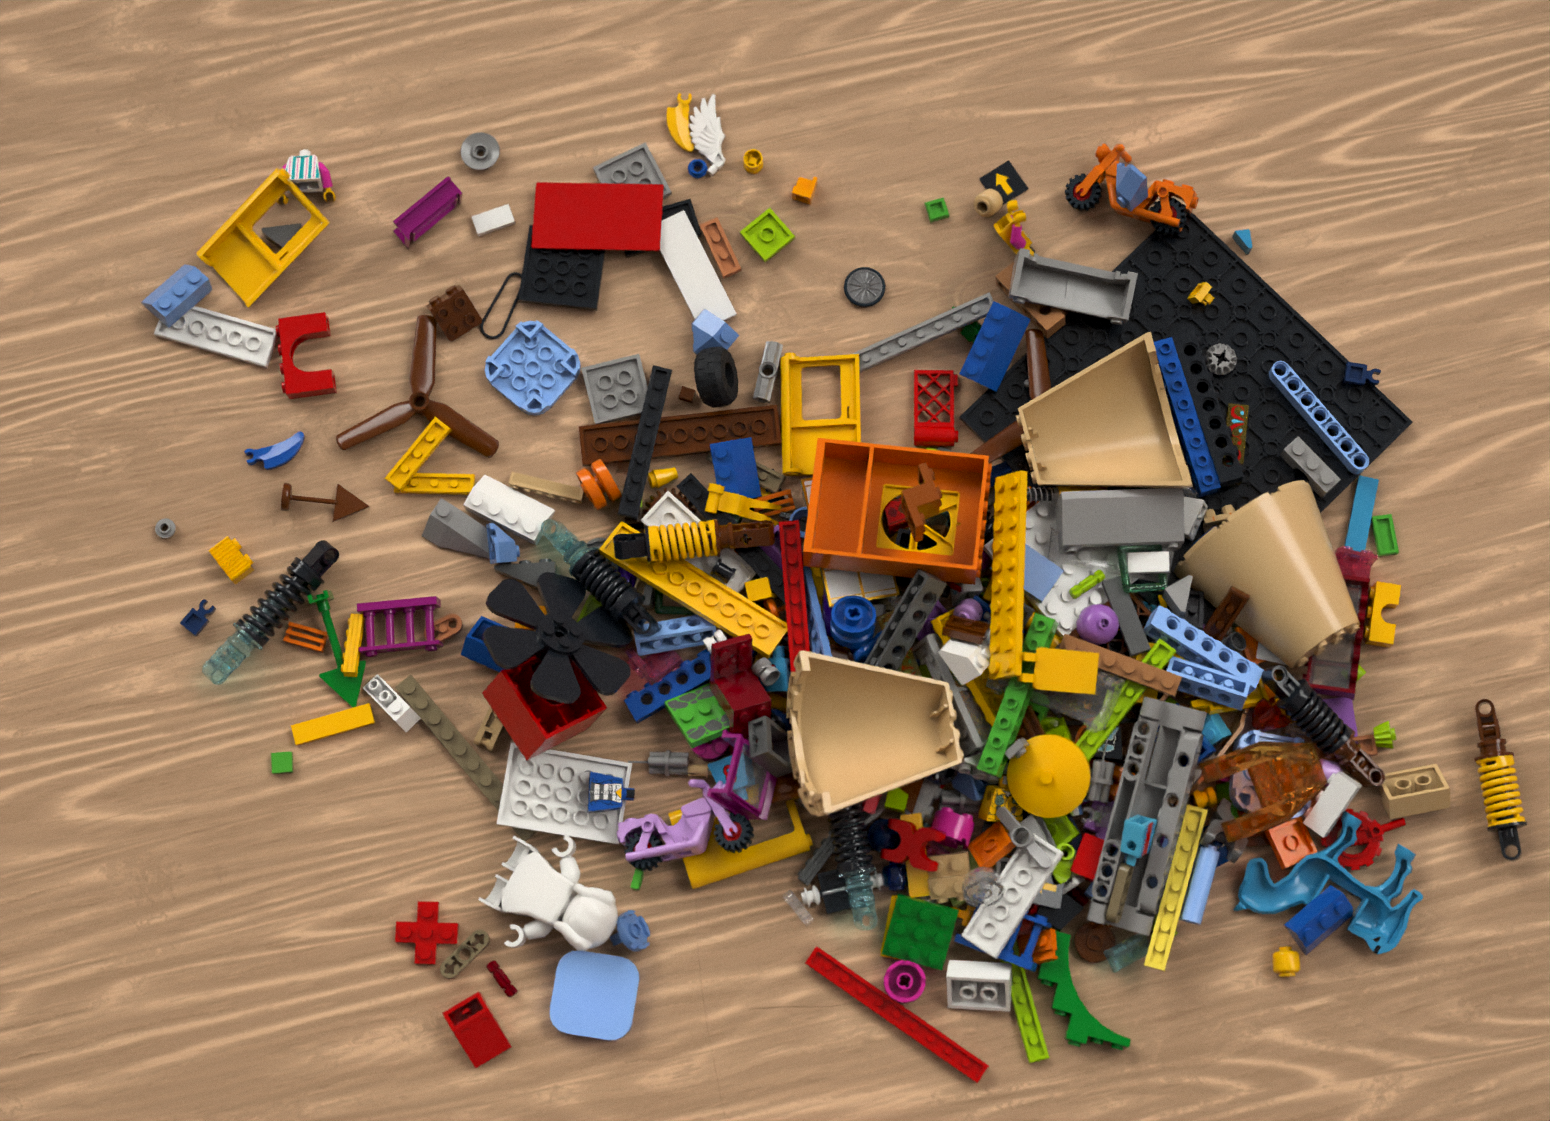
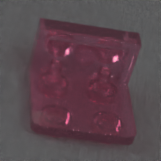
M632 648L625 652L629 658L626 662L633 671L635 670L640 679L645 678L651 686L661 681L665 675L677 669L683 662L682 658L674 650L650 654L643 660Z

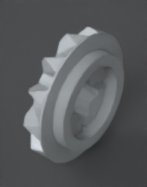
M1221 343L1212 345L1205 354L1208 362L1206 367L1214 374H1228L1236 366L1237 357L1235 350L1231 349L1229 345ZM1222 353H1225L1224 359L1226 362L1222 361L1218 366L1216 355L1220 356Z

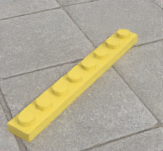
M1187 804L1144 966L1165 972L1208 813L1206 809Z

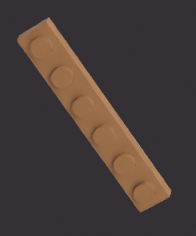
M1064 634L1059 649L1099 653V670L1174 698L1182 680L1181 676Z

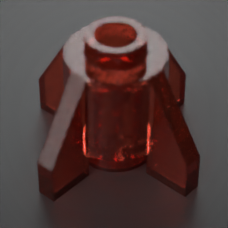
M1263 697L1257 702L1252 715V725L1256 730L1265 733L1268 730L1286 727L1291 723V720L1276 706L1277 702L1274 697H1271L1269 701Z

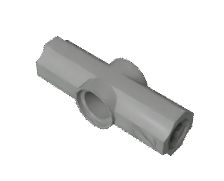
M766 341L753 399L758 402L770 403L783 345L778 342ZM765 369H771L773 370V373L769 376H766L763 374V371Z

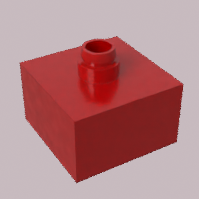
M535 655L513 670L504 669L500 671L482 692L527 761L584 732L607 709L603 700L574 661L571 662V666L581 691L580 697L575 703L566 704L542 698L532 691L530 680L542 662Z

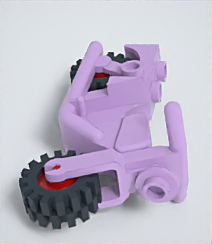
M691 779L688 783L689 786L701 788L703 790V798L683 805L681 807L682 817L676 825L668 826L656 814H647L644 818L640 819L628 818L624 820L625 822L618 823L617 838L619 843L627 848L625 850V857L632 866L638 870L646 871L647 869L651 871L653 870L652 867H658L657 863L704 853L716 816L719 825L715 824L717 829L714 831L715 839L722 848L731 853H735V851L738 853L742 852V848L745 850L748 848L746 846L748 843L751 845L752 841L750 839L754 838L752 833L754 829L744 816L736 813V815L729 813L726 809L708 798V788L711 787L704 780ZM718 781L713 788L724 789L725 784L722 781ZM661 837L663 838L666 845H662L661 840H659Z

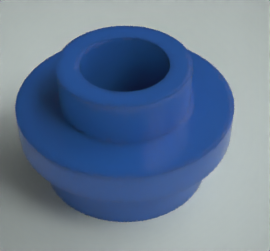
M701 159L692 160L688 165L690 176L693 178L704 177L707 173V164ZM700 167L701 171L696 172L694 169Z

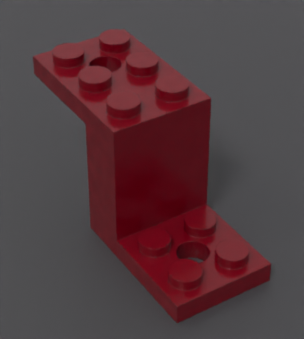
M745 634L711 644L710 690L730 720V733L742 734V737L749 742L748 722L763 716L771 719L772 700L756 675L752 672L753 638L750 634ZM729 744V751L733 755L734 747Z

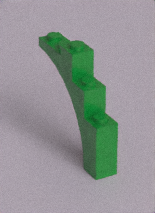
M1056 931L1057 950L1055 951V956L1058 959L1040 964L1037 979L1041 980L1040 984L1049 987L1056 984L1050 1009L1055 1010L1054 1014L1063 1017L1070 1014L1064 1039L1069 1040V1045L1080 1047L1081 1044L1085 1045L1088 1037H1090V1042L1103 1045V1041L1111 1043V1048L1123 1051L1124 1047L1129 1048L1131 1039L1119 1035L1102 1025L1089 1013L1080 1000L1069 970L1068 951L1071 935Z

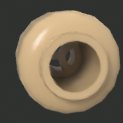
M986 189L974 199V208L982 217L993 216L1000 211L1003 205L1000 193L994 189Z

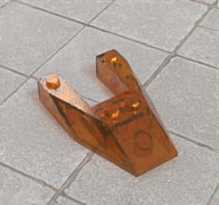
M1260 741L1199 763L1206 783L1247 769L1259 799L1260 808L1221 823L1228 843L1244 839L1289 821L1327 784L1326 776L1313 743Z

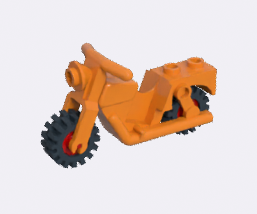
M1105 143L1102 146H1098L1096 158H1098L1100 164L1096 165L1088 175L1081 173L1078 176L1077 174L1074 179L1071 178L1069 180V184H1066L1065 197L1069 204L1079 211H1089L1090 208L1094 209L1095 205L1100 203L1099 199L1102 198L1100 184L1106 178L1110 206L1117 214L1151 223L1159 233L1164 235L1181 232L1184 222L1187 220L1185 208L1176 198L1186 203V210L1190 214L1193 209H1196L1199 197H1197L1193 187L1184 184L1181 187L1176 186L1173 181L1163 179L1162 182L1154 181L1148 189V197L1131 212L1126 207L1122 208L1116 200L1117 164L1120 157L1127 163L1132 160V157L1125 151L1123 144H1116L1112 151Z

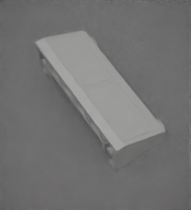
M1020 248L1015 255L1008 298L1013 299V302L1024 304L1025 302L1108 319L1111 320L1110 323L1122 325V323H1126L1129 319L1138 273L1128 271L1127 274L1120 275V271L1110 272L1041 257L1036 253L1031 256L1030 250Z
M1183 488L1061 492L1054 507L1059 553L1073 555L1078 553L1082 547L1162 544V547L1167 551H1175L1181 548L1184 542Z

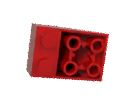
M479 991L442 1013L475 1069L512 1047L484 996Z

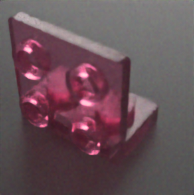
M1341 546L1334 551L1342 575L1369 578L1371 566L1378 559V555H1374L1372 551H1354L1349 546Z

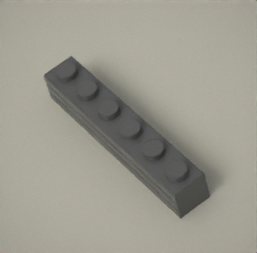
M834 831L828 832L829 836L821 841L819 849H815L812 859L809 858L806 861L804 870L801 868L798 872L797 879L805 885L809 886L836 848L832 846V841L835 839L830 837V834Z

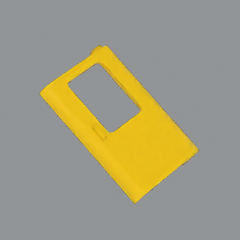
M276 168L196 252L197 256L204 263L213 267L246 303L248 308L330 224L327 218L289 179L291 175L284 168L281 170ZM286 191H290L309 211L311 218L275 254L253 231V226Z
M785 353L780 358L782 475H813L818 438L861 442L859 354L799 357L796 356V353ZM839 366L841 375V417L838 419L803 420L802 369L806 367Z
M758 783L744 788L748 798L745 801L751 805L757 803ZM794 800L785 801L794 826L792 833L750 846L746 850L742 848V852L739 853L737 851L735 853L726 851L716 841L714 831L717 829L715 824L719 825L716 816L705 852L683 858L692 888L696 889L809 851V846H812L813 843L810 834L805 835ZM681 809L668 813L672 826L680 821L683 814Z

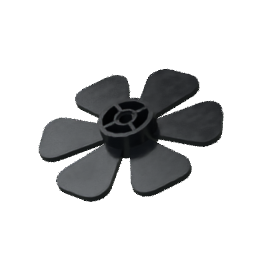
M550 572L542 573L539 576L537 588L547 611L546 615L541 611L526 588L516 580L505 579L489 593L486 599V606L493 614L534 629V631L490 626L483 633L484 644L494 662L506 670H513L534 655L542 661L530 680V688L536 695L561 703H575L580 697L581 691L571 666L572 661L575 662L591 686L602 695L610 696L615 694L628 680L631 669L624 660L586 646L583 643L625 648L632 640L631 631L626 622L617 624L611 613H608L602 606L578 622L572 619V616L586 595L585 587L578 580Z

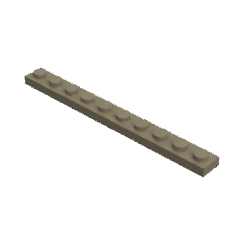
M409 675L395 688L499 811L503 784L414 677ZM512 827L525 842L538 832Z

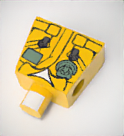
M1002 774L998 786L988 785L986 787L978 815L979 818L986 821L1001 822L996 815V810L999 807H1006L1019 823L1023 821L1022 807L1015 801L1009 790L1006 774Z

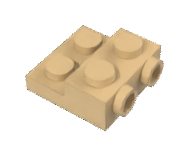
M968 852L927 856L939 865L937 871H928L931 900L936 899V903L948 902V898L956 897L957 901L968 900L969 896L974 893Z

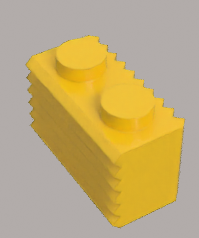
M227 536L208 551L230 580L237 584L254 571V568L251 566L254 562L247 553L243 555L240 552L242 546L235 538L231 540Z

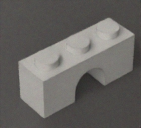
M1299 436L1284 448L1280 454L1293 469L1298 468L1307 476L1308 484L1321 498L1330 492L1341 480Z

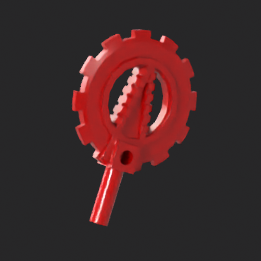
M1346 809V812L1362 821L1360 827L1356 830L1357 840L1349 847L1366 845V847L1359 854H1348L1343 851L1337 860L1342 867H1351V870H1360V866L1363 865L1370 866L1374 863L1372 859L1375 856L1379 857L1382 852V848L1379 847L1380 842H1384V833L1405 826L1404 818L1380 825L1375 819L1372 821L1367 817L1368 813L1362 810L1358 813L1353 812V809ZM1341 817L1329 835L1321 837V845L1325 846V848L1337 840L1338 832L1342 828Z

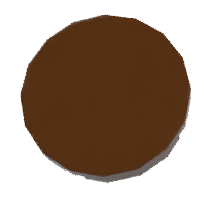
M1096 922L1085 923L1077 930L1074 936L1076 953L1089 963L1105 961L1112 955L1115 949L1116 939L1114 933L1105 924Z

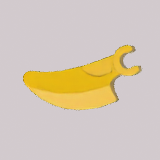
M678 93L677 102L679 105L675 108L667 107V127L672 139L678 146L687 152H693L694 145L691 136H689V104L691 103L692 95L689 93L688 99L684 101L681 99V93Z

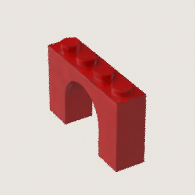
M326 312L278 318L279 325H276L277 337H280L281 344H278L279 356H282L283 363H280L281 375H284L285 382H282L283 394H286L289 399L337 393L335 374L332 369L306 372L298 369L294 365L293 360L295 350L302 342L309 339L331 337L329 317Z

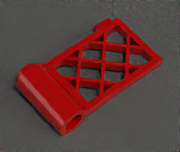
M914 370V446L954 447V443H958V431L954 429V387H958V374H954V370ZM918 376H927L931 381L923 387L918 382ZM940 376H949L950 382L945 387L937 381ZM933 383L941 389L935 396L927 390ZM923 392L931 398L925 405L918 401V397ZM943 392L950 398V401L945 405L937 400ZM933 402L941 408L935 415L927 409ZM923 411L931 417L927 422H918V416ZM945 411L950 416V422H941L937 417Z

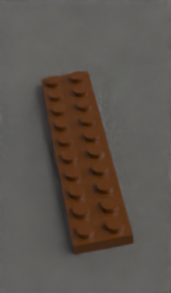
M777 404L661 417L651 459L710 453V444L749 437L752 438L753 448L782 445ZM640 420L579 426L583 467L591 466V463L598 459H601L604 464L630 462Z

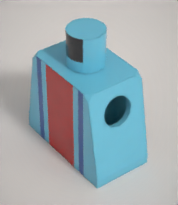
M1137 814L1125 820L1120 851L1127 854L1126 864L1138 866L1140 857L1149 853L1157 823L1156 819Z

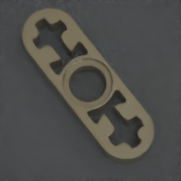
M1124 862L1118 868L1106 914V920L1116 924L1121 920L1134 871V866Z
M483 930L474 931L441 964V974L448 979L457 977L489 945V935ZM476 935H484V944L478 943L475 946L478 950L474 952L473 948L467 944L471 942L473 945L477 941ZM464 948L469 949L471 952L468 960H462L459 956L460 951ZM456 957V959L463 965L460 967L459 964H457L453 968V970L455 971L453 974H446L445 972L447 971V968L445 966L447 964L450 966L453 965L456 961L452 959Z

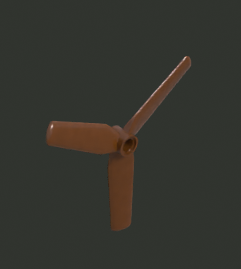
M420 315L417 317L409 379L413 394L409 400L395 403L338 434L336 442L342 450L351 448L400 426L417 414L424 415L429 422L435 417L451 429V432L448 434L449 436L488 458H491L497 452L499 447L498 440L448 405L429 399L435 384L437 321L433 316ZM425 400V404L423 406H416L417 401Z
M1028 329L1025 332L1031 400L1051 389L1044 335L1039 329ZM1016 420L970 454L989 456L988 463H992L1023 444L1021 434H1024L1023 426L1019 427Z

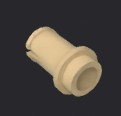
M709 762L706 764H688V777H706V779L713 777L708 767Z

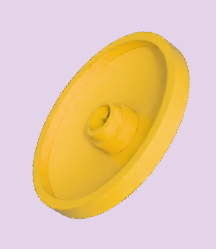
M1042 734L1026 740L1030 744L1025 748L1027 752L1019 759L1016 757L1010 759L1007 768V782L1013 798L1025 811L1043 818H1056L1072 812L1085 799L1090 787L1091 771L1085 754L1074 742L1059 735Z

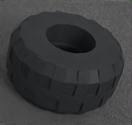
M711 347L701 350L696 355L694 361V377L700 398L704 404L711 408L732 404L737 398L739 387L737 369L731 353L723 347Z

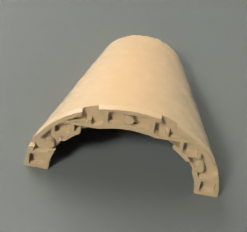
M1151 332L1143 334L1018 408L1019 415H1016L1018 426H1023L1024 434H1021L1025 451H1029V453H1026V458L1030 470H1034V472H1030L1033 484L1037 483L1038 486L1138 488L1193 487L1171 414Z
M1304 480L1281 485L1275 493L1269 494L1267 492L1226 518L1228 522L1223 525L1221 524L1219 528L1215 526L1185 553L1183 556L1185 560L1180 561L1174 570L1175 575L1180 579L1188 575L1193 576L1191 588L1195 591H1203L1204 599L1216 608L1231 586L1249 594V600L1234 623L1291 668L1303 666L1312 655L1319 656L1326 650L1325 646L1331 643L1334 646L1342 641V637L1347 633L1352 635L1360 629L1359 619L1313 491L1308 482L1306 483Z
M799 651L794 660L796 672H791L788 685L786 715L787 718H791L789 722L792 725V730L787 731L793 777L794 779H799L798 782L801 784L798 793L804 806L812 815L825 816L962 763L964 755L959 745L960 732L953 724L957 719L956 710L953 709V692L948 682L813 652Z

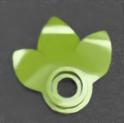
M1067 843L1059 844L1056 847L1061 852L1065 851L1068 854V857L1061 858L1052 872L1054 879L1059 884L1065 883L1071 876V867L1076 857L1074 848Z

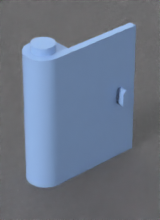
M1164 838L1162 847H1166V846H1167V844H1168V839H1167V838ZM1208 845V847L1198 848L1179 920L1201 925L1220 852L1216 851L1217 847ZM1153 876L1150 879V885L1155 888L1158 881Z

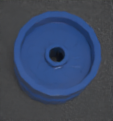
M856 595L845 596L839 599L833 605L831 611L830 633L834 641L842 647L850 649L867 645L872 640L875 632L876 611L874 606L864 597Z

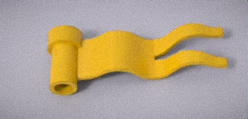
M709 483L707 490L709 495L705 512L717 514L718 510L757 521L769 520L774 525H778V522L772 518L749 509L781 510L782 506L724 491V486Z

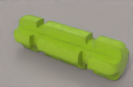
M1097 570L1069 590V594L1073 599L1078 598L1082 593L1084 594L1096 586L1097 583L1102 582L1105 579V574L1101 570Z

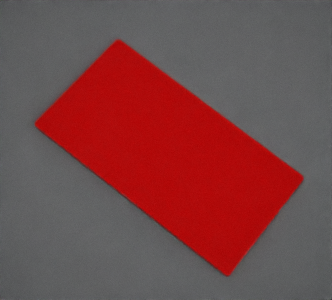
M537 182L531 247L532 249L660 251L664 186L662 184Z

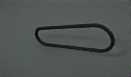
M513 272L509 274L505 279L499 292L497 293L484 318L482 319L480 329L485 337L490 339H496L502 336V334L505 332L507 324L519 299L520 289L509 312V315L506 319V322L503 326V329L498 335H487L483 330V325L490 311L492 310L494 304L496 303L498 297L500 296L502 290L504 289L506 283L508 282L509 278L513 275H518L522 278V274L518 272Z

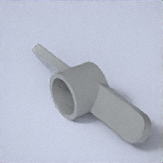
M999 807L996 810V815L1011 832L1012 842L1019 848L1025 849L1041 869H1048L1051 865V860L1035 842L1034 833L1027 827L1021 826L1006 807ZM1024 830L1028 831V841L1025 844H1018L1016 840L1018 833Z

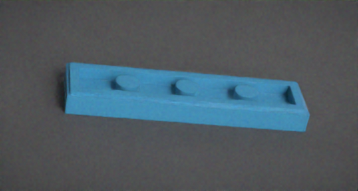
M1358 476L1343 549L1344 554L1364 557L1379 479Z

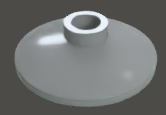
M478 132L471 134L464 140L461 146L462 160L468 167L474 170H485L492 167L500 155L498 142L487 133ZM483 151L484 155L478 156V153Z

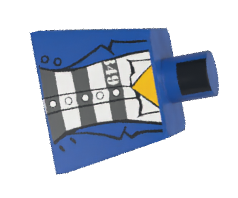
M590 772L588 813L619 810L622 808V800L634 801L635 788H623V778Z

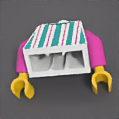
M304 149L299 152V156L289 157L287 164L282 168L291 175L289 179L302 192H323V188H325L323 195L325 201L327 202L326 197L328 194H332L334 201L336 200L335 193L331 191L333 186L330 171L322 162H318L317 156L311 155L309 150ZM283 194V203L286 205L288 203V197L285 194Z

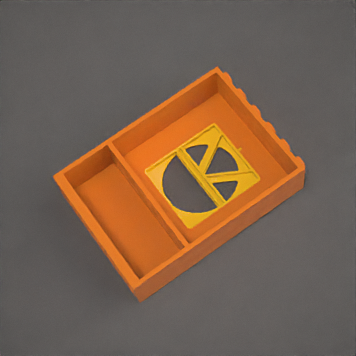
M818 438L803 547V565L913 578L917 570L921 569L937 576L942 581L975 585L976 578H980L992 469V463H988L989 456ZM926 462L928 468H932L934 472L935 486H939L942 493V506H940L939 514L948 511L951 521L950 529L947 536L943 537L924 524L925 532L923 533L937 542V545L929 549L917 550L918 542H914L913 536L910 533L909 549H905L893 543L886 536L881 522L882 514L887 504L897 496H900L902 490L919 485L917 481L918 465Z

